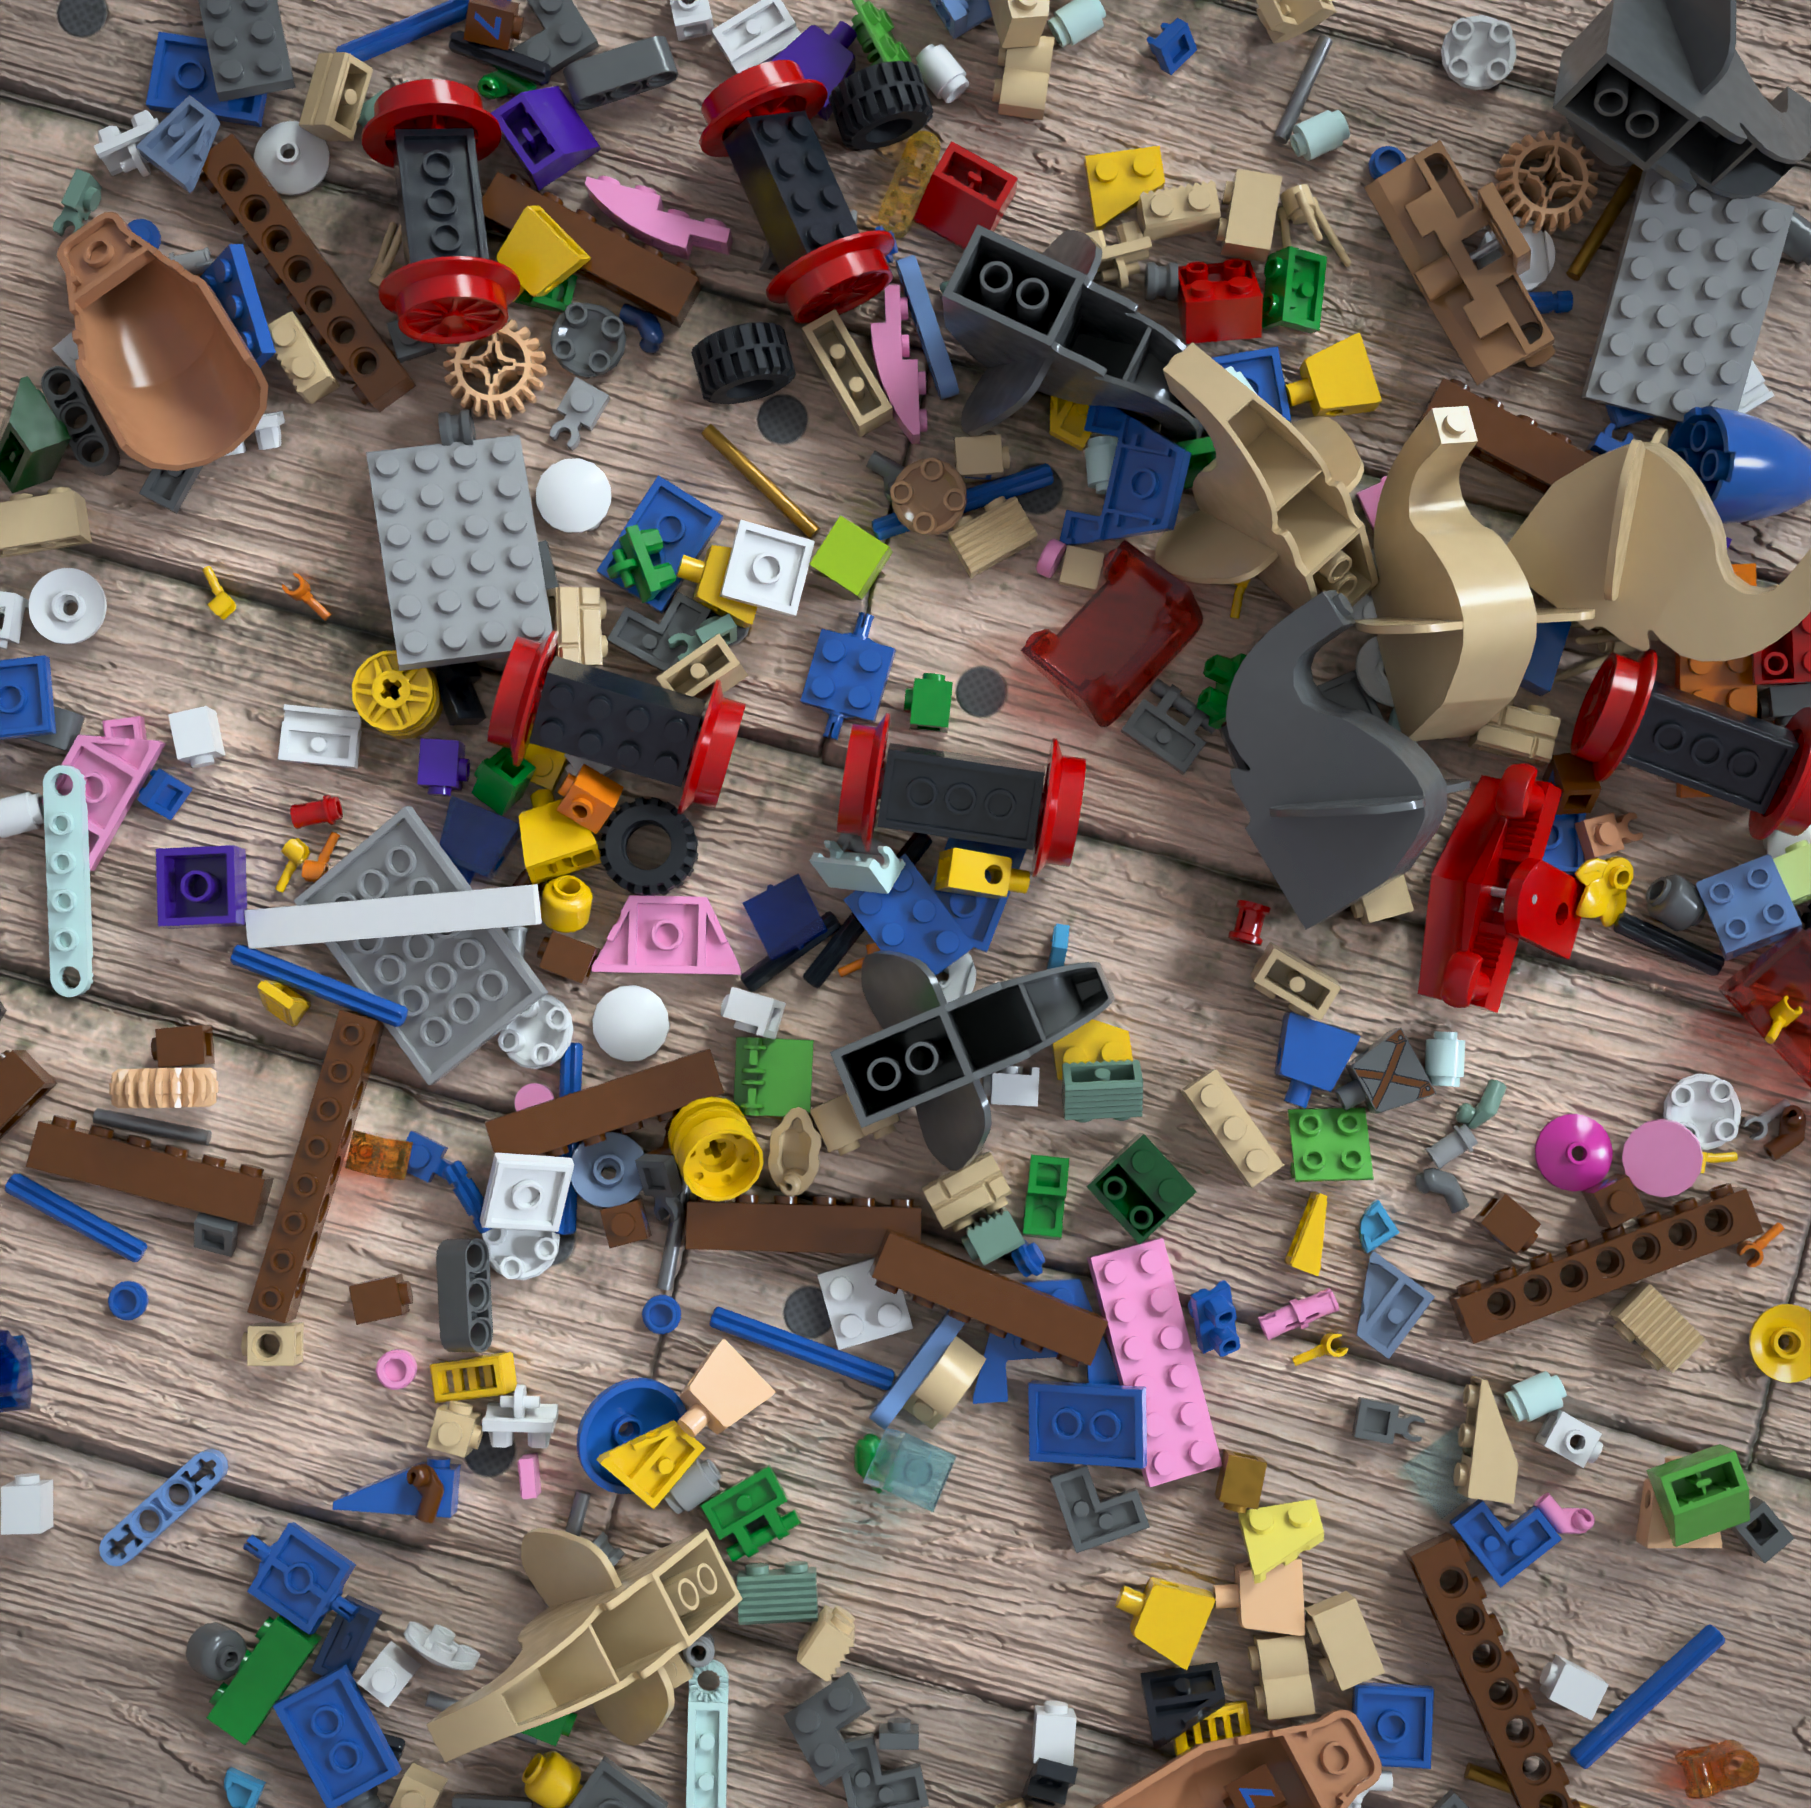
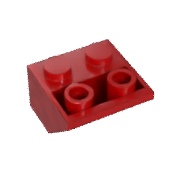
M951 141L932 173L913 221L965 250L977 225L990 231H995L1016 194L1018 178Z
M1232 258L1222 263L1206 264L1204 262H1191L1186 266H1178L1177 299L1180 327L1185 344L1261 338L1263 295L1250 260L1244 261Z
M1811 612L1778 641L1761 651L1751 654L1753 685H1797L1811 683Z

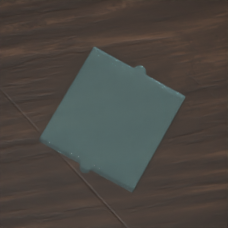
M1458 1426L1453 1427L1403 1465V1468L1419 1488L1418 1495L1421 1497L1425 1496L1441 1519L1469 1499L1458 1493V1486L1454 1485L1453 1480L1455 1465L1457 1462H1462L1463 1448L1465 1454L1472 1455V1448L1459 1446Z

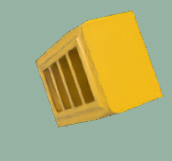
M265 980L261 981L257 986L262 1004L266 1010L291 1027H296L311 1007L309 1000L280 982Z
M1313 1191L1310 1193L1284 1261L1290 1266L1319 1276L1327 1196Z
M512 1352L430 1364L435 1403L506 1395L514 1392L517 1385ZM479 1366H483L485 1387H481ZM463 1368H467L468 1390L465 1389ZM447 1370H452L455 1392L449 1391Z
M1247 1701L1225 1703V1706L1202 1720H1207L1208 1738H1202L1199 1722L1192 1727L1194 1740L1187 1741L1185 1731L1173 1739L1174 1749L1178 1756L1196 1744L1252 1734ZM1237 1713L1240 1733L1232 1734L1229 1714ZM1222 1716L1225 1735L1217 1736L1215 1718Z

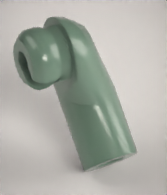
M1489 1080L1481 1101L1475 1107L1468 1103L1460 1105L1455 1115L1457 1122L1466 1124L1469 1129H1476L1495 1116L1507 1089L1506 1085L1498 1080Z

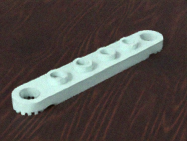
M59 765L51 768L43 779L50 981L58 994L65 997H74L84 994L90 989L91 984H93L92 977L94 976L92 973L93 943L88 810L85 796V776L74 766ZM63 773L70 776L73 781L72 791L66 796L58 793L57 785H55L57 783L56 779ZM68 967H74L80 974V983L76 988L65 985L66 982L63 981L64 977L62 976Z
M712 1659L704 1667H694L693 1678L689 1680L686 1808H727L729 1676L725 1666L719 1661ZM713 1670L714 1673H717L720 1685L716 1689L707 1691L699 1686L698 1676L703 1671Z

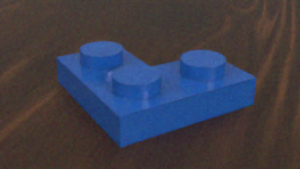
M1478 1499L1449 1522L1500 1588L1562 1540L1536 1506L1530 1508L1504 1528L1485 1502Z

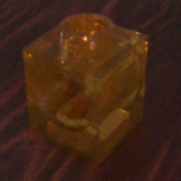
M353 1130L345 1168L374 1177L405 1180L413 1142L385 1134Z

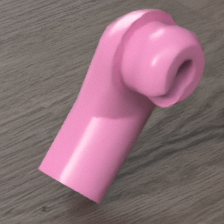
M1549 1493L1540 1496L1534 1503V1506L1541 1511L1557 1533L1582 1534L1594 1525L1595 1519L1590 1510L1585 1508H1561Z

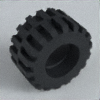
M909 61L883 62L861 69L841 81L831 91L829 96V102L843 144L847 148L854 150L878 149L903 141L921 130L932 119V114L934 113L919 67Z
M751 322L724 328L698 342L691 352L703 399L711 403L737 404L757 400L781 390L796 376L785 330L782 326L775 323Z
M640 797L635 798V801L632 803L626 801L619 805L620 809L615 813L612 811L608 817V823L606 826H602L600 830L602 838L601 841H598V849L601 852L600 861L602 866L605 867L608 876L620 887L636 895H666L671 893L670 890L675 887L679 888L682 886L687 876L690 877L694 871L693 865L698 859V839L691 822L683 813L678 815V809L673 804L663 802L659 798L651 797V799H644ZM646 825H655L662 828L671 840L669 857L661 866L652 870H643L634 866L629 860L626 851L630 836L637 829Z

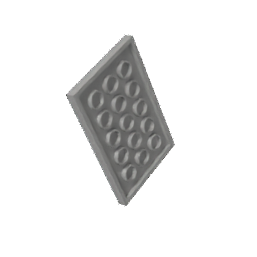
M1648 169L1646 172L1643 170L1581 398L1676 423L1683 422L1684 415L1694 407L1713 406L1738 411L1795 207L1756 196L1745 199H1732L1717 195L1699 184L1692 191H1688L1675 185L1653 169Z
M520 435L473 440L474 445L453 442L450 446L434 444L366 452L399 671L509 657L518 636L542 643L553 631Z
M405 806L299 895L294 902L296 905L473 889L412 806ZM502 928L324 942L358 989L400 1004L408 1009L406 1020L402 1026L394 1027L384 1022L383 1024L429 1086L437 1083L548 993Z

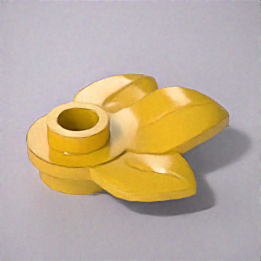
M1619 856L1605 860L1592 858L1584 862L1576 870L1575 875L1577 879L1586 886L1579 901L1576 915L1584 918L1600 917L1605 927H1610L1615 923L1618 916L1625 910L1627 903L1626 890L1633 880V866L1629 860Z

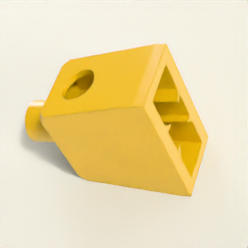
M539 205L527 206L523 210L496 255V260L499 263L511 268L519 277L520 292L516 299L524 290L533 297L545 296L591 259Z
M1356 333L1306 358L1299 368L1302 380L1285 384L1289 406L1292 407L1309 402L1314 417H1335L1372 412L1382 402L1360 333Z
M711 545L706 552L704 561L683 555L676 577L697 583L692 599L711 609L712 612L721 617L729 613L735 624L746 629L753 624L757 607L720 597L732 548Z
M540 789L532 793L530 800L533 808L523 811L519 815L524 864L532 885L601 863V855L591 831L556 811L561 799L555 801L550 789Z
M951 848L939 853L934 890L992 899L1007 897L1008 891L1026 894L1029 887L1030 872L1012 868V858ZM985 870H988L991 874L990 883L985 879Z
M1150 1577L1143 1593L1123 1585L1118 1594L1115 1608L1134 1615L1129 1627L1134 1637L1187 1670L1216 1599L1212 1592Z

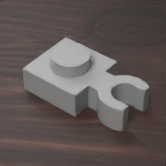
M575 377L557 408L558 412L565 416V418L552 426L550 430L551 439L556 441L561 432L569 431L572 435L567 446L572 451L576 449L580 443L579 431L583 426L590 431L593 430L610 400L609 395Z

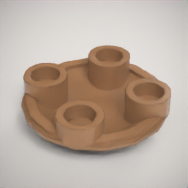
M934 457L920 459L906 466L897 476L890 490L892 507L898 520L910 531L922 535H937L951 529L962 517L967 504L966 485L960 473L949 463Z

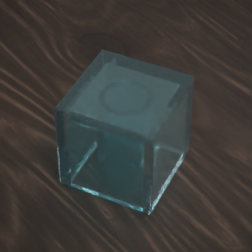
M886 1428L863 1483L910 1505L934 1512L957 1456L906 1432Z

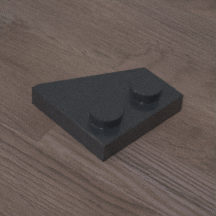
M1218 1662L1188 1666L1187 1670L1179 1667L1140 1673L1154 1749L1163 1747L1225 1706V1693Z

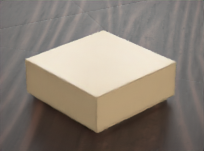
M1067 545L1058 584L1096 592L1104 553Z

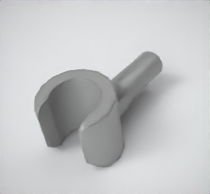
M1784 1098L1760 1116L1748 1115L1744 1117L1741 1127L1745 1128L1751 1122L1758 1121L1760 1125L1759 1130L1749 1138L1752 1140L1764 1138L1768 1132L1767 1124L1782 1113L1785 1107L1790 1105L1789 1101Z

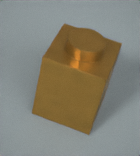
M1224 1449L1221 1461L1223 1466H1220L1215 1490L1216 1498L1220 1502H1224L1223 1508L1230 1511L1246 1513L1247 1507L1258 1510L1267 1462L1259 1456Z

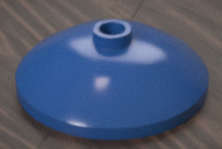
M649 1378L623 1380L602 1391L586 1409L577 1433V1454L580 1464L588 1477L598 1486L609 1492L634 1494L632 1490L596 1459L599 1455L674 1420L678 1423V1420L687 1412L682 1400L668 1386ZM628 1422L627 1428L623 1432H619L621 1425Z

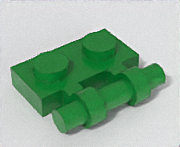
M770 1464L702 1502L700 1505L719 1540L731 1533H734L738 1542L726 1548L733 1562L745 1555L750 1558L759 1552V1547L775 1538L779 1540L790 1535L789 1530L802 1523L795 1509L782 1517L778 1513L776 1508L787 1502L788 1497ZM764 1515L769 1524L751 1534L745 1525Z

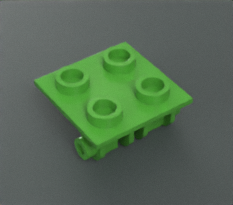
M851 0L858 12L851 20L853 23L852 28L857 33L856 38L862 46L863 52L869 53L867 60L869 63H872L871 66L890 61L911 62L912 59L908 50L902 42L896 41L891 32L895 27L888 13L883 8L877 9L870 1Z
M736 1037L734 1104L739 1106L744 1115L785 1116L792 1108L797 1107L805 1109L809 1114L811 1113L814 1040H774L770 1038Z
M1344 1108L1288 1109L1293 1155L1290 1173L1291 1178H1295V1182L1374 1179L1365 1108H1350L1346 1111Z

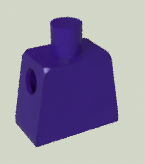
M840 21L829 35L816 25L809 26L772 60L794 61L799 65L805 79L817 80L825 85L828 97L824 106L817 113L825 121L833 113L829 102L831 91L841 81L852 75L856 69L855 55L848 48L856 39L857 33L843 21Z

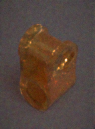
M1733 1739L1704 1747L1689 1748L1675 1755L1677 1764L1682 1766L1686 1778V1796L1692 1799L1707 1798L1722 1791L1747 1786L1758 1778L1760 1772L1757 1758L1742 1743ZM1737 1755H1743L1744 1761L1741 1767L1736 1770H1729L1731 1759Z

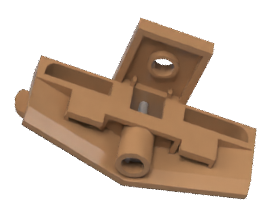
M1439 140L1364 187L1422 295L1477 386L1523 360L1528 367H1535L1544 364L1554 355L1556 350L1552 344L1555 339L1519 278V275L1530 269L1531 248L1493 182L1478 190L1477 204L1443 143ZM1487 228L1493 240L1468 254L1462 241ZM1498 248L1502 257L1478 270L1474 262Z

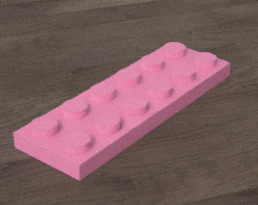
M1155 1238L1144 1241L1140 1245L1137 1243L1087 1257L1101 1315L1108 1321L1105 1330L1119 1384L1146 1387L1147 1466L1142 1469L1145 1485L1153 1487L1223 1466L1164 1239Z

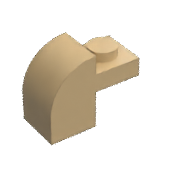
M1256 0L1259 8L1256 9L1258 17L1273 43L1284 42L1307 32L1337 12L1331 0Z
M956 1336L903 1408L933 1430L943 1417L946 1418L963 1397L985 1363L986 1358Z

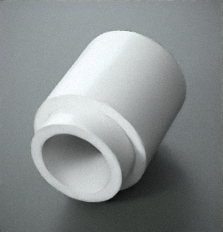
M930 44L917 55V66L919 67L922 79L938 99L943 98L946 103H951L968 88L969 81L965 78V70L943 44L936 47Z
M24 792L0 799L1 838L40 828L41 824L44 823V805L41 802L43 797L40 793L31 794L30 792Z

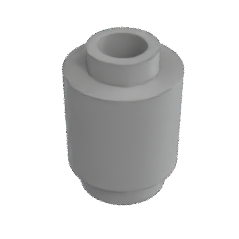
M698 1457L666 1494L664 1499L677 1514L682 1513L684 1510L690 1512L720 1489L718 1480L721 1479V1474L711 1460L703 1461Z

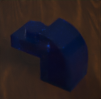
M0 1330V1413L30 1409L33 1374L28 1344L23 1335L12 1336L8 1330Z

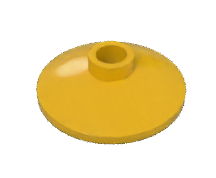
M1780 1304L1765 1310L1755 1320L1749 1335V1349L1754 1363L1765 1375L1785 1383L1800 1382L1811 1377V1311L1798 1305ZM1782 1335H1787L1789 1344L1786 1348L1781 1349L1778 1345V1339Z

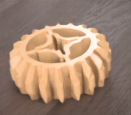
M1543 130L1537 134L1535 139L1528 134L1523 137L1521 144L1513 143L1508 150L1509 154H1504L1500 159L1499 163L1502 167L1498 168L1494 175L1495 179L1500 181L1495 187L1500 195H1504L1502 200L1506 207L1510 208V214L1512 217H1522L1518 227L1523 229L1529 220L1535 222L1532 232L1536 234L1541 230L1542 226L1549 235H1552L1557 227L1563 232L1569 229L1571 222L1578 224L1584 217L1583 212H1588L1592 207L1593 202L1590 199L1594 198L1598 191V188L1592 184L1598 179L1599 173L1588 171L1594 165V159H1583L1582 157L1586 152V146L1579 147L1576 150L1572 147L1574 136L1569 137L1564 143L1560 141L1561 135L1559 131L1554 132L1550 140ZM1545 159L1539 168L1529 167L1528 170L1520 168L1523 163L1529 160ZM1560 165L1567 171L1568 174L1562 171ZM1545 173V180L1549 182L1547 186L1551 185L1546 194V186L1543 185L1544 181H1540ZM1523 192L1527 193L1531 197L1532 202L1524 195ZM1564 196L1572 198L1571 202L1565 206L1547 208L1552 199H1562Z
M510 319L505 327L493 335L472 342L459 343L458 347L447 346L446 351L448 355L454 359L443 361L445 370L451 372L444 377L447 385L454 386L450 393L454 399L462 398L460 405L463 409H470L473 406V413L476 417H481L487 409L490 420H496L498 410H502L505 418L510 419L512 417L510 408L516 406L520 413H524L526 409L522 401L525 399L530 403H536L537 401L536 396L531 390L542 391L544 389L543 382L538 378L547 375L546 367L540 365L546 360L545 353L537 351L541 344L536 337L529 339L531 334L529 328L524 326L517 331L518 324L513 319ZM503 342L509 343L521 350L525 357V363H517L515 359L505 357ZM488 344L487 350L482 355L472 356L480 347ZM498 359L502 370L498 369V373L492 376L488 368L490 366L493 368L492 364L497 363ZM466 373L474 374L476 378L485 379L488 395L472 389L468 385ZM520 380L511 390L503 393L504 386L508 382Z
M212 1068L117 1069L112 1073L111 1083H109L111 1103L116 1108L211 1107L217 1102V1093H219L217 1072Z

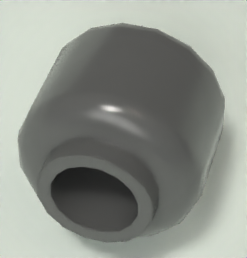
M1674 874L1656 879L1646 893L1649 915L1674 931H1683L1691 926H1696L1705 916L1706 909L1696 885L1680 875Z
M217 1622L207 1623L199 1627L191 1635L186 1647V1658L191 1668L204 1677L215 1681L226 1680L235 1675L246 1654V1644L243 1637L237 1631Z

